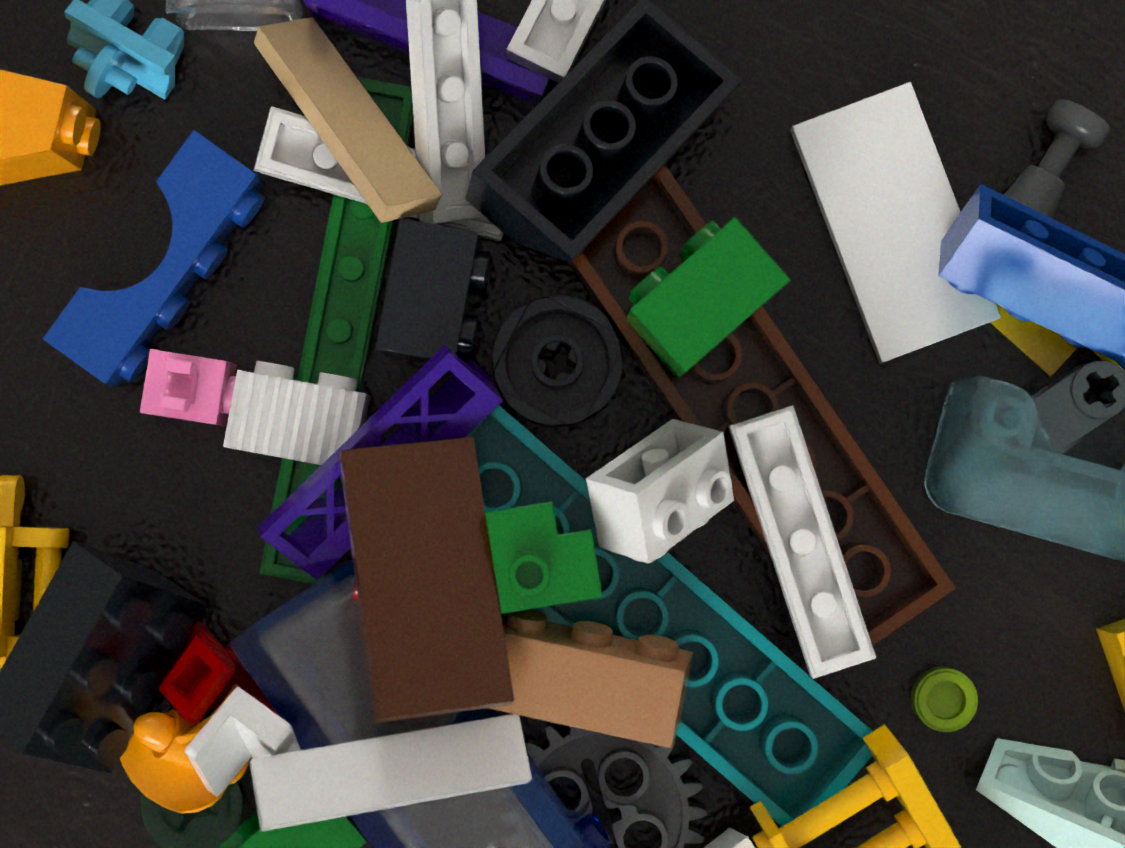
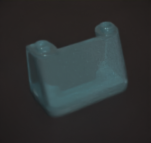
M981 375L950 383L925 472L924 487L931 502L937 508L947 513L1125 562V464H1123L1121 471L1032 446L1037 427L1038 412L1034 400L1029 394L1013 384Z

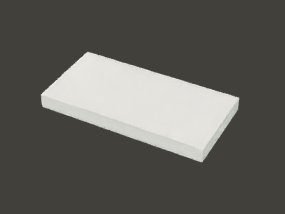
M911 82L791 127V134L879 364L1001 318L995 303L977 294L960 292L947 280L938 276L941 240L961 212Z

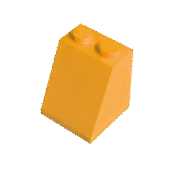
M0 69V185L82 170L85 155L92 156L99 141L101 124L100 120L95 118L97 109L67 85Z

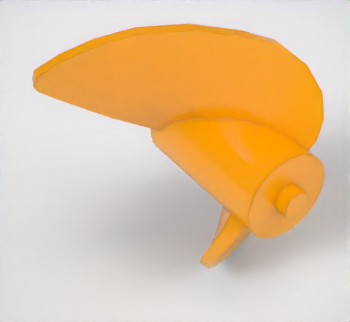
M233 684V687L220 706L208 718L200 720L197 725L186 721L176 710H170L167 713H145L135 720L133 725L134 733L129 740L126 751L120 757V761L131 782L145 797L166 809L185 814L197 813L211 807L223 796L225 790L216 797L205 788L185 754V749L238 685ZM250 759L229 784L236 783L243 776Z

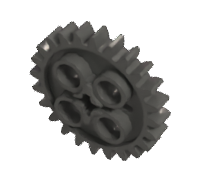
M549 722L545 724L546 735L549 741L545 747L529 738L525 742L526 750L533 759L529 764L532 780L526 784L501 788L500 795L516 803L515 807L506 808L498 812V822L516 826V830L502 838V848H565L569 842L575 839H585L592 842L597 848H605L602 831L597 819H585V817L592 814L593 807L591 794L581 767V762L584 759H590L594 763L607 808H619V810L611 814L612 829L618 848H632L625 842L623 837L630 824L641 820L652 822L660 831L658 840L650 848H684L685 843L699 844L704 842L703 833L690 826L689 821L707 816V810L704 805L688 802L687 799L703 789L700 779L681 780L680 776L688 770L692 761L688 755L670 760L668 755L675 745V740L672 748H667L569 726V732L562 734L555 725ZM618 758L632 759L641 767L640 779L630 788L619 789L613 787L605 777L607 767ZM565 776L571 778L578 784L581 790L579 798L567 807L552 805L544 795L545 786L556 777Z

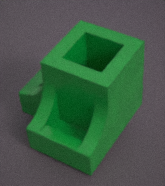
M552 501L485 512L501 614L602 597L591 529L558 534Z

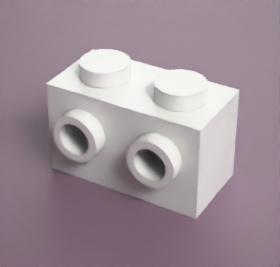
M671 419L586 478L599 548L648 564L665 555L667 550L695 529L705 525L711 517L734 501L723 432L676 419Z

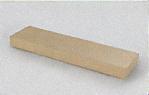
M314 18L258 26L254 39L255 46L379 221L383 223L436 210L442 193Z

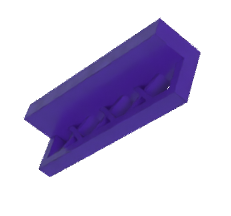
M303 0L311 16L409 56L406 0ZM477 11L481 85L536 107L551 91L554 81L506 58V50L518 27Z
M444 345L258 527L260 537L317 581L351 548L343 485L341 484L334 491V481L341 476L340 451L465 438L503 401L489 374L471 358L465 363L449 347ZM448 370L451 371L454 375L428 399L429 389ZM417 401V408H410ZM393 424H402L381 445V436ZM324 492V498L317 499ZM309 515L289 535L284 532L298 516Z

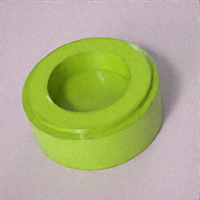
M940 666L928 669L917 678L911 690V705L917 718L931 729L939 732H953L965 727L972 720L978 706V695L974 684L965 674L950 667Z

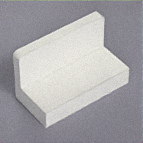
M237 686L185 749V754L205 788L218 797L251 757L254 759L301 751V748L288 722Z

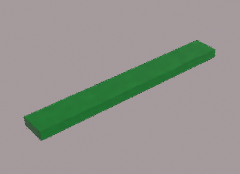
M357 77L406 146L409 147L414 126L412 87ZM333 194L297 381L318 384L320 372L358 379L356 392L362 393L395 220L381 223L368 204ZM282 458L271 514L321 465ZM341 476L334 481V491L342 484ZM324 492L317 499L324 498ZM309 515L298 516L284 532L289 535ZM265 542L259 574L324 585L327 572L316 581L272 545Z

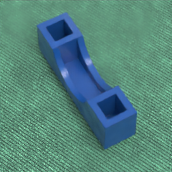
M195 130L192 131L156 181L168 202L172 216L171 241L160 265L146 279L125 289L99 291L80 287L43 337L44 341L104 384L120 387L125 379L131 383L143 372L148 364L150 352L148 346L162 327L169 331L179 322L190 304V300L185 297L187 292L199 276L207 279L215 272L227 253V248L222 245L236 224L242 228L248 225L264 202L265 197L260 194V191L266 183L253 171Z

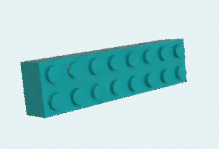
M500 405L465 437H474L485 512L552 501L558 534L592 530L602 597L534 608V610L545 613L548 616L547 621L573 626L575 622L579 621L600 623L610 627L613 630L612 635L638 640L643 635L666 637L676 641L679 645L678 649L693 652L677 736L755 804L761 800L771 818L780 826H784L844 789L872 757L862 738L873 731L668 552L648 564L599 548L587 481Z

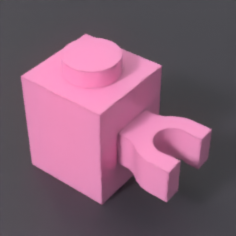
M150 349L140 413L227 426L236 380L237 364L224 360Z

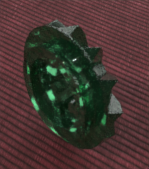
M237 782L229 784L223 796L210 807V810L218 813V815L199 813L184 829L182 828L185 820L183 814L160 806L142 793L141 816L147 832L162 848H221L220 845L241 824L245 797L241 793Z

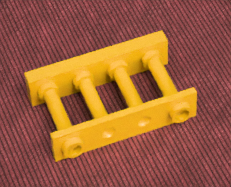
M885 724L862 738L875 759V762L865 767L868 774L778 829L761 800L750 807L763 831L752 837L758 848H800L882 797L887 802L896 797L903 810L894 815L896 823L855 848H907L910 845L913 848H920L923 845L925 848H961L909 754Z

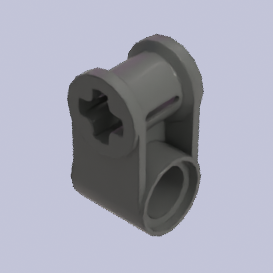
M1093 361L1091 363L1079 364L1049 384L1042 385L1002 411L999 416L1034 468L1041 467L1068 451L1080 442L1084 435L1118 414L1125 407V372L1118 365L1108 361ZM1086 378L1089 380L1102 379L1106 387L1099 392L1103 403L1100 401H1085L1082 394L1090 388Z

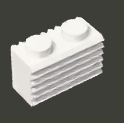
M256 361L254 373L237 370L223 447L322 465L366 422L371 396L366 393L356 392L358 379L320 372L318 384L293 380L295 369L293 367Z

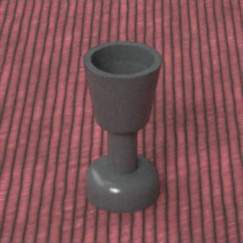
M1056 99L1047 113L1046 123L1056 136L1038 166H1027L1004 193L1005 196L1052 219L1055 218L1066 188L1065 183L1060 178L1078 147L1096 149L1105 141L1111 131L1109 124L1096 113L1082 105L1065 99Z

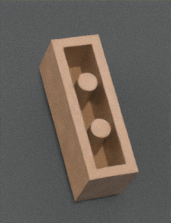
M534 609L501 614L514 702L511 705L491 707L489 709L672 748L680 727L693 652L678 649L679 645L676 641L662 636L643 635L638 640L612 635L613 630L610 627L596 622L579 621L575 622L573 626L547 621L548 616L545 613Z

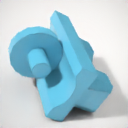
M73 0L64 12L65 18L71 21L67 41L69 45L78 49L73 56L72 62L88 72L84 82L85 91L96 98H100L113 86L129 95L137 83L159 97L166 99L175 87V65L184 48L183 30L164 18H155L141 36L126 27L134 17V5L129 0H91L88 4L80 0Z

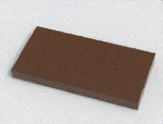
M474 437L341 450L339 463L375 723L511 705L514 702Z

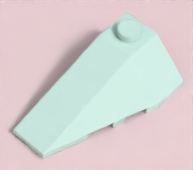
M1000 738L996 739L976 788L979 793L1056 848H1125V760L1114 758L1111 766L1080 761L1069 750Z

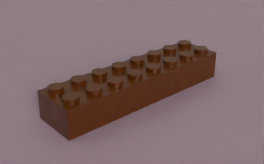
M664 165L569 265L602 313L608 318L615 332L676 420L723 432L734 497L732 503L770 558L771 555L728 426L792 405L794 406L873 646L952 592L956 587L763 306H760L678 379L626 321L630 309L634 306L628 299L632 295L630 292L659 266H662L669 275L684 262L678 256L683 250V245L706 225L667 166Z

